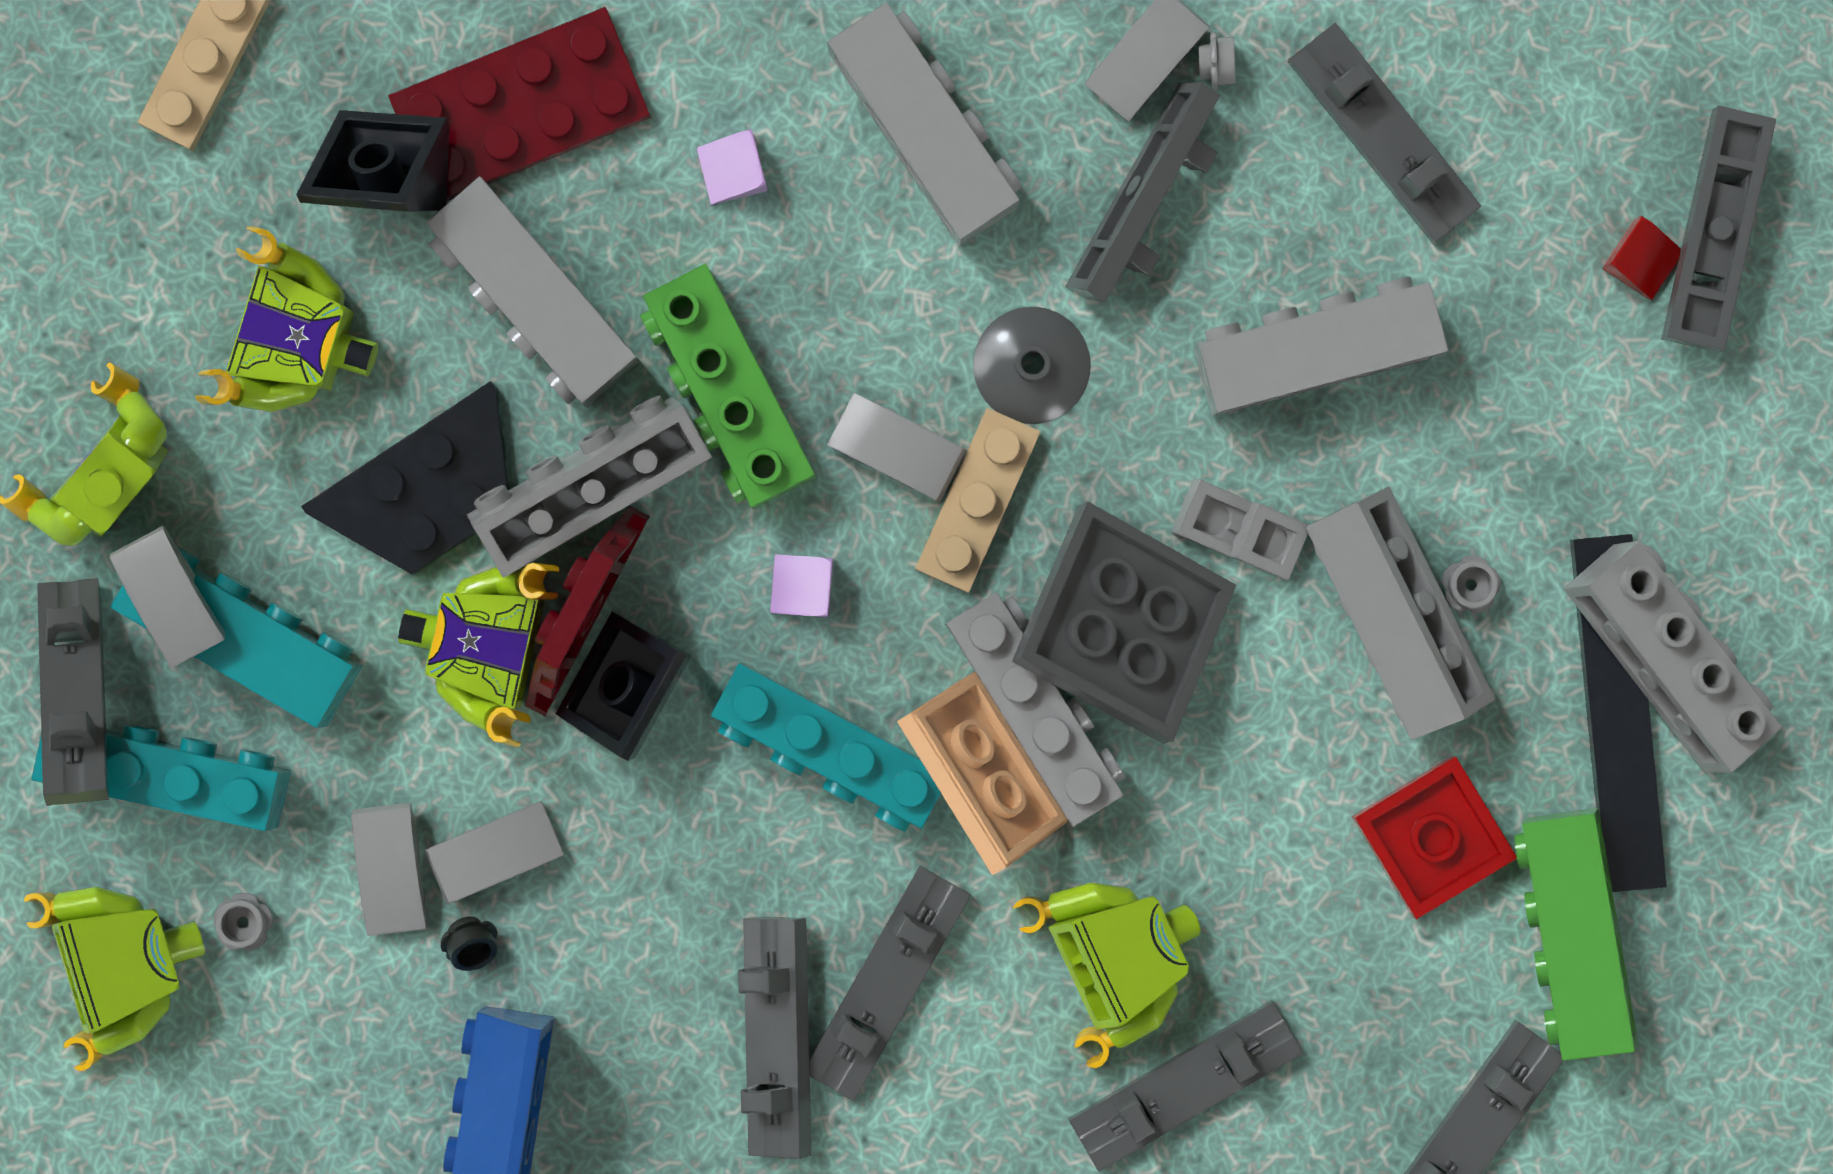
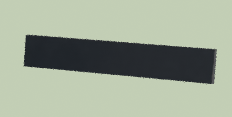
M1632 534L1570 540L1573 579L1612 545L1633 542ZM1576 606L1596 808H1599L1612 890L1613 892L1667 887L1649 700Z

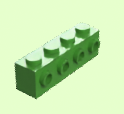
M705 263L643 295L649 310L640 314V317L655 346L666 342L675 358L676 363L668 366L667 370L683 399L691 394L694 395L703 413L702 416L694 419V422L709 451L720 446L730 468L722 471L721 475L735 502L739 503L747 499L751 508L755 510L817 478L707 264Z
M1599 808L1529 817L1522 823L1524 833L1515 834L1514 839L1519 868H1530L1533 892H1525L1524 899L1529 927H1540L1543 950L1535 951L1534 958L1540 987L1550 986L1553 1009L1544 1011L1550 1046L1560 1045L1562 1061L1635 1052L1638 1037Z

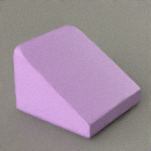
M752 129L741 131L697 147L711 205L768 191Z
M775 554L770 613L829 618L834 559Z

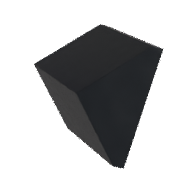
M339 110L296 194L299 202L405 212L440 211L447 204L450 134L447 118Z
M612 611L555 714L617 756L627 761L636 758L692 655Z

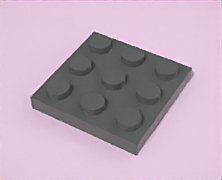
M1087 501L1078 506L1012 662L1162 744L1174 741L1236 584Z

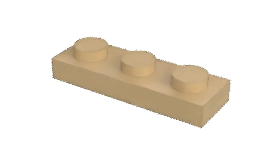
M200 0L137 123L194 152L271 0Z
M986 408L915 570L969 593L1041 431Z

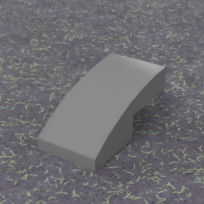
M1155 0L1084 84L1129 122L1142 109L1166 78L1181 64L1211 26L1181 0Z
M853 393L827 444L832 449L883 473L887 477L939 503L967 451L946 438L856 393Z
M1193 478L1171 533L1276 577L1289 580L1308 535L1305 527L1309 525L1263 504L1248 501L1201 479Z
M164 525L110 554V560L127 594L171 668L225 640V630L195 585V574Z
M542 801L424 850L446 904L460 900L564 855Z
M403 803L352 810L354 851L367 936L426 929L428 917L419 870L420 850L412 804Z

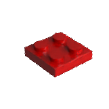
M1450 756L1352 816V819L1412 918L1416 920L1517 859L1516 854L1456 756Z

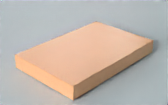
M976 672L966 676L897 721L992 875L1007 868L1068 822Z

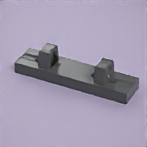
M1336 22L1289 58L1287 61L1433 245L1482 207ZM1365 86L1368 88L1349 104L1345 105L1361 88Z
M1178 83L1068 280L1066 288L1086 299L1106 302L1125 267L1135 273L1140 272L1147 276L1151 274L1160 255L1139 241L1181 165L1192 171L1198 170L1207 173L1213 163L1217 152L1197 139L1217 103L1220 94L1203 83Z
M1717 106L1712 109L1661 340L1718 353L1725 351L1776 118L1723 106ZM1696 273L1718 278L1719 280L1697 283L1692 278L1693 274Z
M98 578L72 582L37 583L43 797L46 806L109 800L102 607ZM85 641L84 643L55 645V642Z
M919 865L809 1059L810 1077L848 1099L855 1101L971 897L970 893ZM851 1017L876 1030V1032L871 1033L861 1029L852 1021Z
M744 918V968L738 970L739 993H745L747 1088L741 1090V1113L747 1114L748 1156L802 1159L811 1156L806 918ZM769 1084L785 1085V1087L769 1089Z
M1271 1000L1068 1119L1096 1169L1100 1172L1304 1053L1275 1003ZM1219 1051L1230 1064L1235 1076L1231 1074ZM1138 1098H1140V1100L1142 1101L1144 1107L1146 1108L1148 1114L1150 1115L1154 1123H1152L1146 1116L1144 1109Z
M1514 1020L1404 1174H1444L1434 1164L1448 1174H1482L1563 1062L1561 1052L1552 1045L1550 1046L1549 1043L1519 1021ZM1496 1094H1498L1499 1096H1501V1097L1505 1098L1506 1100H1508L1512 1105H1509L1507 1102H1505L1503 1099H1501L1500 1097H1498Z

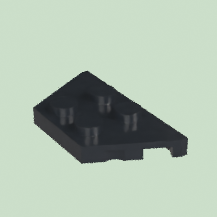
M488 382L301 506L307 515L406 572L415 575L477 534L467 514L477 509L474 505V501L501 485H505L507 490H510L507 480L505 446L499 414L498 389L493 382Z

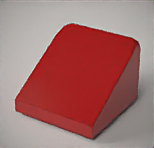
M1641 215L1633 220L1602 269L1652 301L1679 260L1681 248L1650 220Z

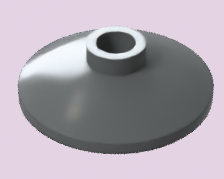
M1023 307L1001 315L985 329L975 349L973 371L980 394L992 409L1021 423L1039 424L1062 416L1079 401L1086 389L1090 376V355L1080 331L1063 315L1046 308ZM1036 353L1042 357L1044 368L1038 374H1028L1023 370L1021 360L1026 354Z

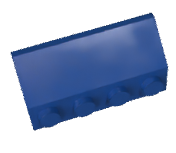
M484 1006L477 1012L476 1019H467L463 1033L461 1053L470 1055L467 1078L459 1077L454 1091L452 1112L461 1114L458 1137L449 1136L443 1163L444 1172L452 1174H530L554 1016Z

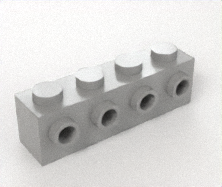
M886 2L827 41L828 52L957 245L961 247L1016 210L1020 199L1015 192L1021 189L1022 186L1009 164L1003 158L995 163L982 143L988 140L989 137L972 110L968 109L961 113L949 94L955 91L956 88L938 60L928 64L916 45L921 43L923 39L905 11L895 15Z
M480 176L426 222L437 236L429 243L432 249L451 270H454L459 264L467 270L475 280L467 289L490 315L498 309L506 315L514 325L506 334L529 360L537 353L553 370L545 379L567 404H570L577 398L584 406L589 408L641 363Z
M1404 277L1377 285L1376 288L1379 296L1356 301L1354 292L1343 293L1319 301L1321 311L1299 317L1297 308L1292 307L1262 316L1264 323L1262 327L1241 332L1240 324L1236 322L1205 331L1207 341L1199 343L1194 348L1211 416L1214 417L1429 360L1445 354L1449 350L1430 282L1413 286L1411 277Z
M661 396L650 398L630 411L632 420L613 431L609 425L600 427L580 439L578 445L581 449L560 461L557 455L550 456L528 469L526 475L529 479L509 491L505 485H501L474 501L477 509L467 514L502 577L508 576L712 458L683 405L674 397H670L663 401Z
M1390 486L1305 527L1314 544L1316 555L1323 562L1340 596L1342 607L1350 616L1366 648L1368 659L1377 670L1393 703L1394 711L1402 721L1411 740L1464 720L1495 700Z
M1641 541L1612 545L1563 589L1704 772H1734L1782 728L1770 712L1772 704L1769 698L1757 686L1747 682L1735 666L1737 658L1733 651L1722 640L1713 637L1700 620L1702 617L1700 608L1691 597L1676 589L1664 573L1666 565L1655 550L1642 544Z
M996 592L947 622L946 626L1069 824L1074 827L1124 796L1116 783L1126 777L1108 748L1097 753L1085 733L1094 728L1077 698L1074 697L1070 701L1065 702L1054 684L1012 662L1022 639V632L1025 631L1029 621L1013 596L1003 602Z

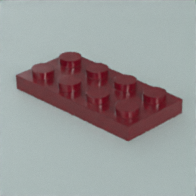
M606 6L388 95L395 114L447 118L450 126L447 201L454 199L479 176L487 184H491L651 118Z

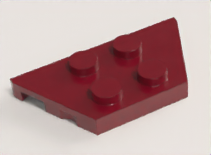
M629 505L593 549L589 558L579 556L573 564L563 585L564 589L571 592L561 611L551 610L548 613L535 638V642L543 646L536 658L525 706L546 717L650 518L649 515Z

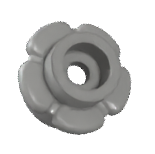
M1212 32L1210 34V44L1199 45L1200 80H1212V89L1218 91V85L1236 84L1234 37L1216 38V32Z
M1465 556L1460 560V563L1450 564L1442 577V585L1446 587L1447 591L1445 599L1453 609L1459 612L1470 610V612L1477 614L1486 611L1493 605L1494 597L1500 591L1501 582L1496 569L1488 566L1487 561L1479 556ZM1469 579L1474 580L1476 583V588L1472 591H1469L1465 586L1466 581Z
M249 893L233 895L231 901L222 902L214 914L217 937L225 947L231 950L244 948L246 951H252L259 948L267 940L266 932L273 924L272 913L266 904H260L257 897ZM240 917L248 919L249 924L246 928L239 926L238 920Z

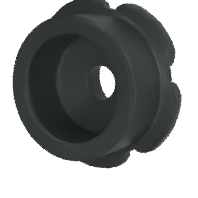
M463 917L453 922L448 931L444 933L440 941V948L442 952H446L447 959L451 960L452 965L456 969L462 971L477 970L486 966L495 958L497 945L494 938L497 937L498 931L496 926L490 921L481 922L476 917Z

